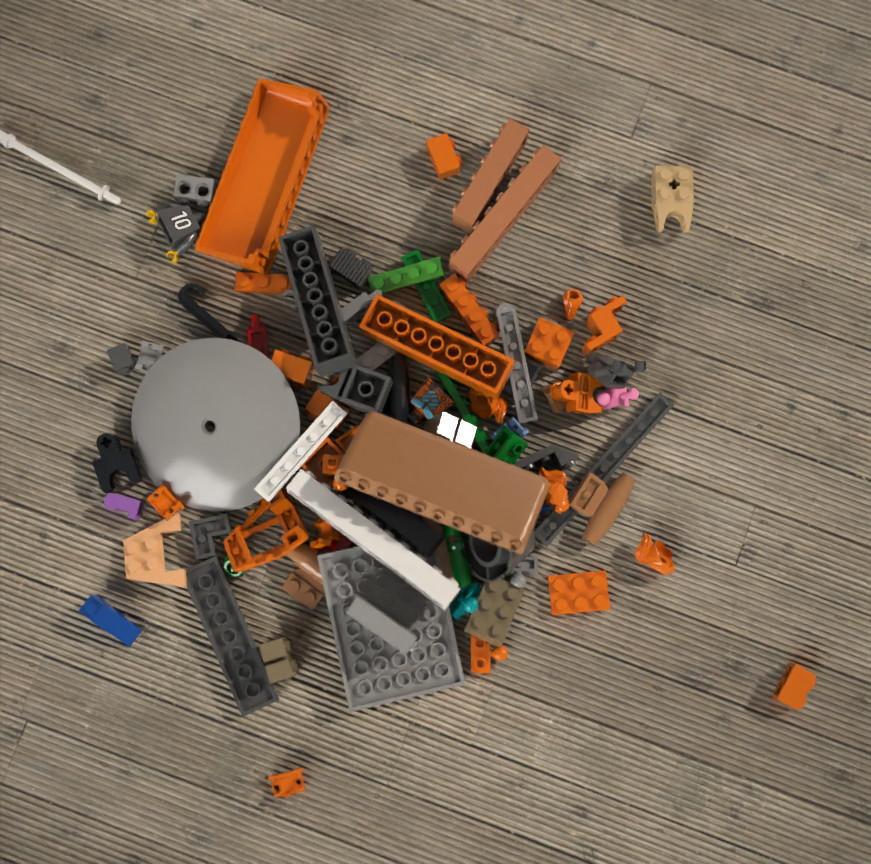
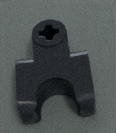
M108 433L101 434L96 441L100 458L93 460V466L101 490L105 494L114 491L113 479L119 471H124L132 483L137 484L141 482L142 475L132 448L122 449L117 436ZM108 440H111L112 443L109 444V447L105 446Z

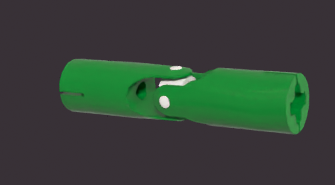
M441 523L446 546L449 553H451L450 563L454 580L459 584L458 587L470 585L473 583L467 556L463 551L464 543L461 530ZM450 535H456L459 541L450 543Z

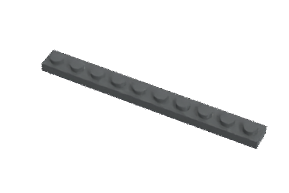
M659 392L588 472L606 482L674 404ZM583 478L568 493V500L571 499ZM570 506L568 510L562 513H557L553 510L534 531L535 537L547 547L578 512Z

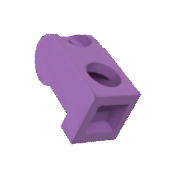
M114 493L108 494L104 498V506L107 509L129 512L127 518L139 520L144 505L143 501Z

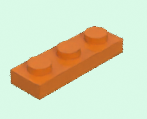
M236 272L235 292L283 295L286 290H292L289 275Z

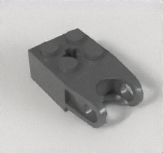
M357 365L339 371L340 378L335 385H319L317 388L319 392L345 406L364 413L374 411L381 414L393 381L389 376ZM368 388H370L371 392L368 394H364L363 391H367Z

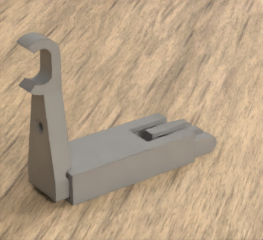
M286 290L282 295L283 298H287L289 295L295 298L293 290ZM375 290L369 296L364 292L341 309L346 327L367 312L376 294L382 296L381 290ZM297 303L292 305V310L298 309Z

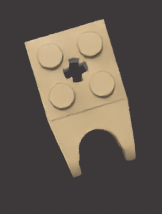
M655 166L651 173V192L656 231L662 232L666 218L674 217L680 222L682 232L688 233L694 203L693 166Z

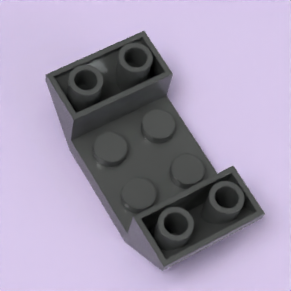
M550 445L516 461L514 466L529 471L533 469V464L538 462L541 465L552 458L557 470L562 468L564 471L574 466L579 456L576 453Z

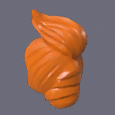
M471 388L468 392V397L471 401V411L477 413L483 419L490 418L494 414L495 421L503 425V418L508 410L506 398L499 396L496 400Z
M541 468L538 475L546 478L550 483L546 495V504L553 507L557 513L568 510V491L564 488L567 483L566 474L561 470L546 471L544 468Z
M642 533L643 539L637 546L634 554L636 560L642 564L650 565L651 568L659 571L661 574H672L675 571V565L672 561L673 552L667 549L662 541H655L652 544L651 536Z

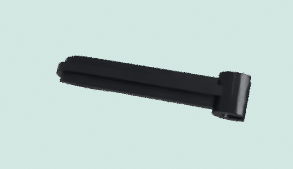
M187 284L181 288L178 295L179 302L187 311L217 337L238 341L234 332L227 330L188 296L190 290H196L200 294H204L205 291L197 284Z

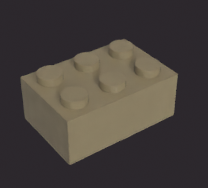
M503 579L494 582L484 581L477 598L479 607L471 613L464 632L500 647L504 643L525 589H516L511 583Z

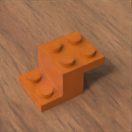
M624 295L619 298L614 296L607 301L604 307L601 308L599 305L590 311L589 318L585 323L593 336L587 339V342L584 344V348L581 351L584 357L616 340L623 332L614 314L621 311L627 303Z

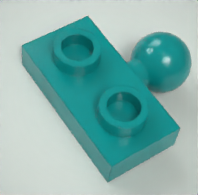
M474 582L463 586L449 604L451 615L459 620L466 611L468 613L476 611L479 607L476 598L482 588Z

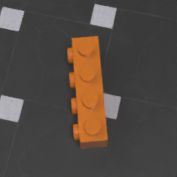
M453 274L439 284V290L475 340L484 346H489L498 339V332L500 330L494 322L491 323L489 321L487 311L483 307L480 308L476 303L478 300L473 292L469 293L465 288L467 285L461 276L458 278L456 274Z

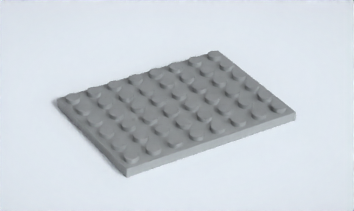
M409 543L410 551L416 555L415 547ZM359 546L317 555L349 712L465 685L449 606L444 611ZM437 549L430 558L424 555L428 565L431 567L435 565L441 570ZM357 593L413 632L417 637V645L411 653L408 651L405 655L347 615L344 607L353 594Z

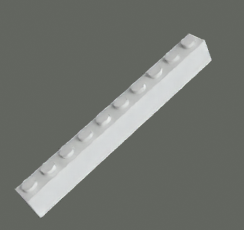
M301 469L286 487L290 495L441 609L446 610L460 591L459 584L454 579L444 577L442 575L443 572L438 567L428 565L426 563L427 560L422 555L412 553L410 551L411 548L403 541L399 543L394 539L395 536L386 529L383 531L378 527L379 524L374 519H367L362 515L363 512L358 507H351L347 504L346 498L340 494L335 495L331 492L330 486L315 480L316 476L310 471L305 472Z

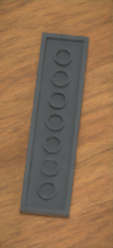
M214 556L186 569L188 592L242 717L280 700L273 683L270 684L265 664L218 556Z

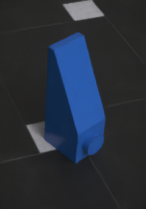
M90 595L79 609V612L90 621L128 646H131L143 631L99 595Z

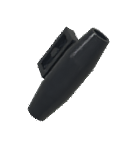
M393 355L390 359L387 375L392 378L393 385L382 412L387 410L388 417L407 424L410 404V378L407 359L404 355ZM368 388L367 391L364 390L363 392L364 394H368L371 392L370 388Z

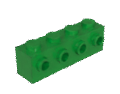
M503 426L484 454L513 465L523 453L528 443Z

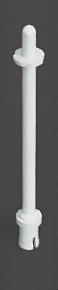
M0 130V143L7 149L15 148L97 193L98 200L100 201L108 199L115 204L121 203V199L118 196L109 192V186L99 187L16 141L15 135L7 134Z

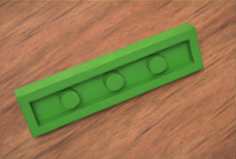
M435 257L368 277L372 293L375 290H381L382 294L443 277L445 273L441 257Z

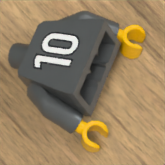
M170 202L157 208L156 212L149 210L146 213L148 217L153 216L152 219L148 220L151 224L159 223L172 249L175 248L174 252L169 251L166 253L167 258L174 254V259L171 260V263H177L179 255L184 254L193 245L200 230L199 224L205 221V216L202 212L193 214L189 206Z

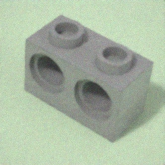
M177 174L173 196L181 205L197 204L199 207L207 208L213 201L217 184L212 178ZM185 188H190L187 194H182ZM202 191H209L206 196H200Z

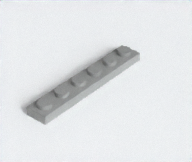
M511 307L497 310L496 314L505 356L515 360V367L509 378L518 422L520 424L538 420L516 308Z

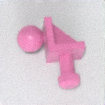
M626 387L610 388L600 391L596 396V402L603 406V410L614 407H628V399H637L639 392L636 388H631L629 391H627Z

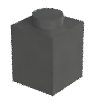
M123 343L106 350L115 372L122 375L133 372L136 363L128 345Z

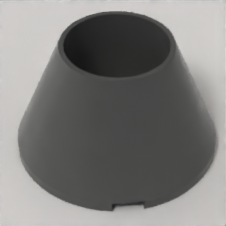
M534 529L523 555L461 531L464 543L463 551L467 556L468 563L474 569L473 573L479 579L486 582L503 579L532 552L535 545Z

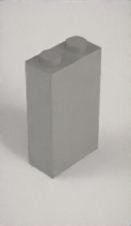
M357 593L353 594L344 607L347 615L405 655L408 651L411 653L416 647L417 637L413 632Z

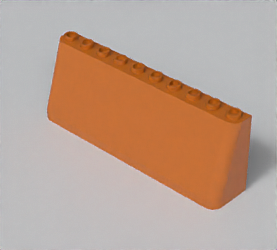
M259 78L257 85L254 87L252 98L247 105L244 119L241 121L238 135L235 137L232 151L229 153L226 167L222 171V177L215 190L213 201L209 206V212L202 224L201 233L196 240L195 250L201 254L267 275L272 269L280 247L278 237L285 234L329 114V105L316 89Z

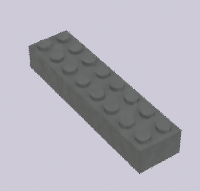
M312 225L278 237L315 370L322 378L357 366L358 364L327 259L315 226Z

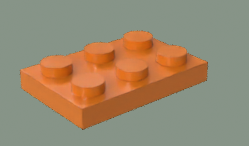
M606 570L547 576L551 615L610 610Z

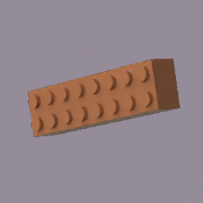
M543 145L540 150L536 149L532 153L531 161L528 164H523L519 170V176L517 178L513 177L507 185L509 188L505 193L502 191L496 198L497 203L494 207L490 206L484 213L485 218L482 221H477L472 228L473 233L470 236L466 235L461 242L462 246L458 251L455 249L449 256V272L456 274L458 278L461 276L466 285L557 173L561 158Z

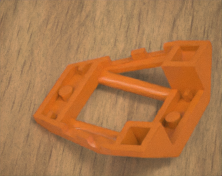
M283 488L278 491L270 502L265 498L260 499L261 504L255 510L252 509L247 514L249 517L241 526L238 524L223 541L235 572L245 571L279 559L302 544L309 537L297 507ZM268 508L277 515L249 528ZM281 523L285 532L281 536L284 543L251 557L245 538Z

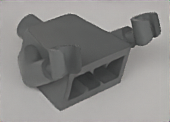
M590 353L585 360L590 364L587 370L588 373L606 388H625L634 372L639 373L646 370V361H635V367L632 365L625 366V361L615 360L606 355H595L594 353Z

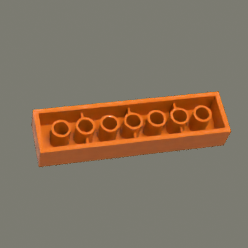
M376 294L359 325L362 335L496 400L515 367L514 359Z

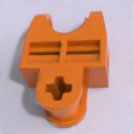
M580 372L568 375V380L555 382L551 385V397L556 401L566 402V412L580 415L602 413L603 407L594 401L593 392L596 388H602L604 385L592 375Z

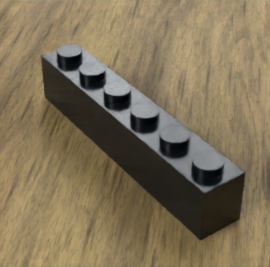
M350 486L344 491L337 492L344 498L352 500L353 506L358 507L361 511L363 509L367 511L369 518L374 519L376 522L378 520L382 522L384 529L391 533H397L400 541L407 545L409 543L415 547L414 551L423 557L426 555L430 558L444 540L443 534L408 509Z

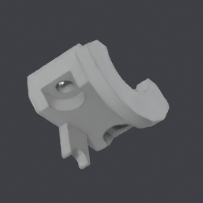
M142 340L135 369L148 372L154 363L162 357L164 344L160 343L159 345Z

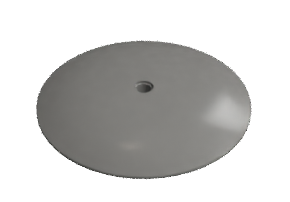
M204 338L186 342L175 347L159 358L149 369L135 395L132 407L131 430L140 463L158 487L163 484L178 501L188 507L204 511L223 512L246 507L263 498L254 488L300 437V416L297 401L289 382L281 370L268 357L242 342L224 338ZM210 421L215 423L214 431L209 427Z

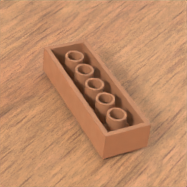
M511 118L507 124H502L498 139H493L489 147L491 149L489 154H485L480 162L479 171H474L470 179V186H465L462 191L460 203L456 202L452 208L451 218H453V226L469 235L473 233L472 228L477 221H481L484 213L525 147L529 128Z

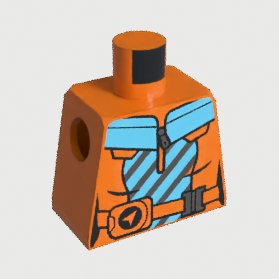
M428 377L410 401L411 406L415 410L408 415V418L416 425L422 418L427 421L441 412L448 411L454 406V402Z

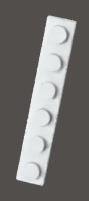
M331 401L256 485L254 490L270 502L347 413L334 401Z

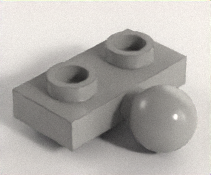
M526 557L507 574L512 576L510 582L514 588L522 589L526 585L525 576L538 577V557Z

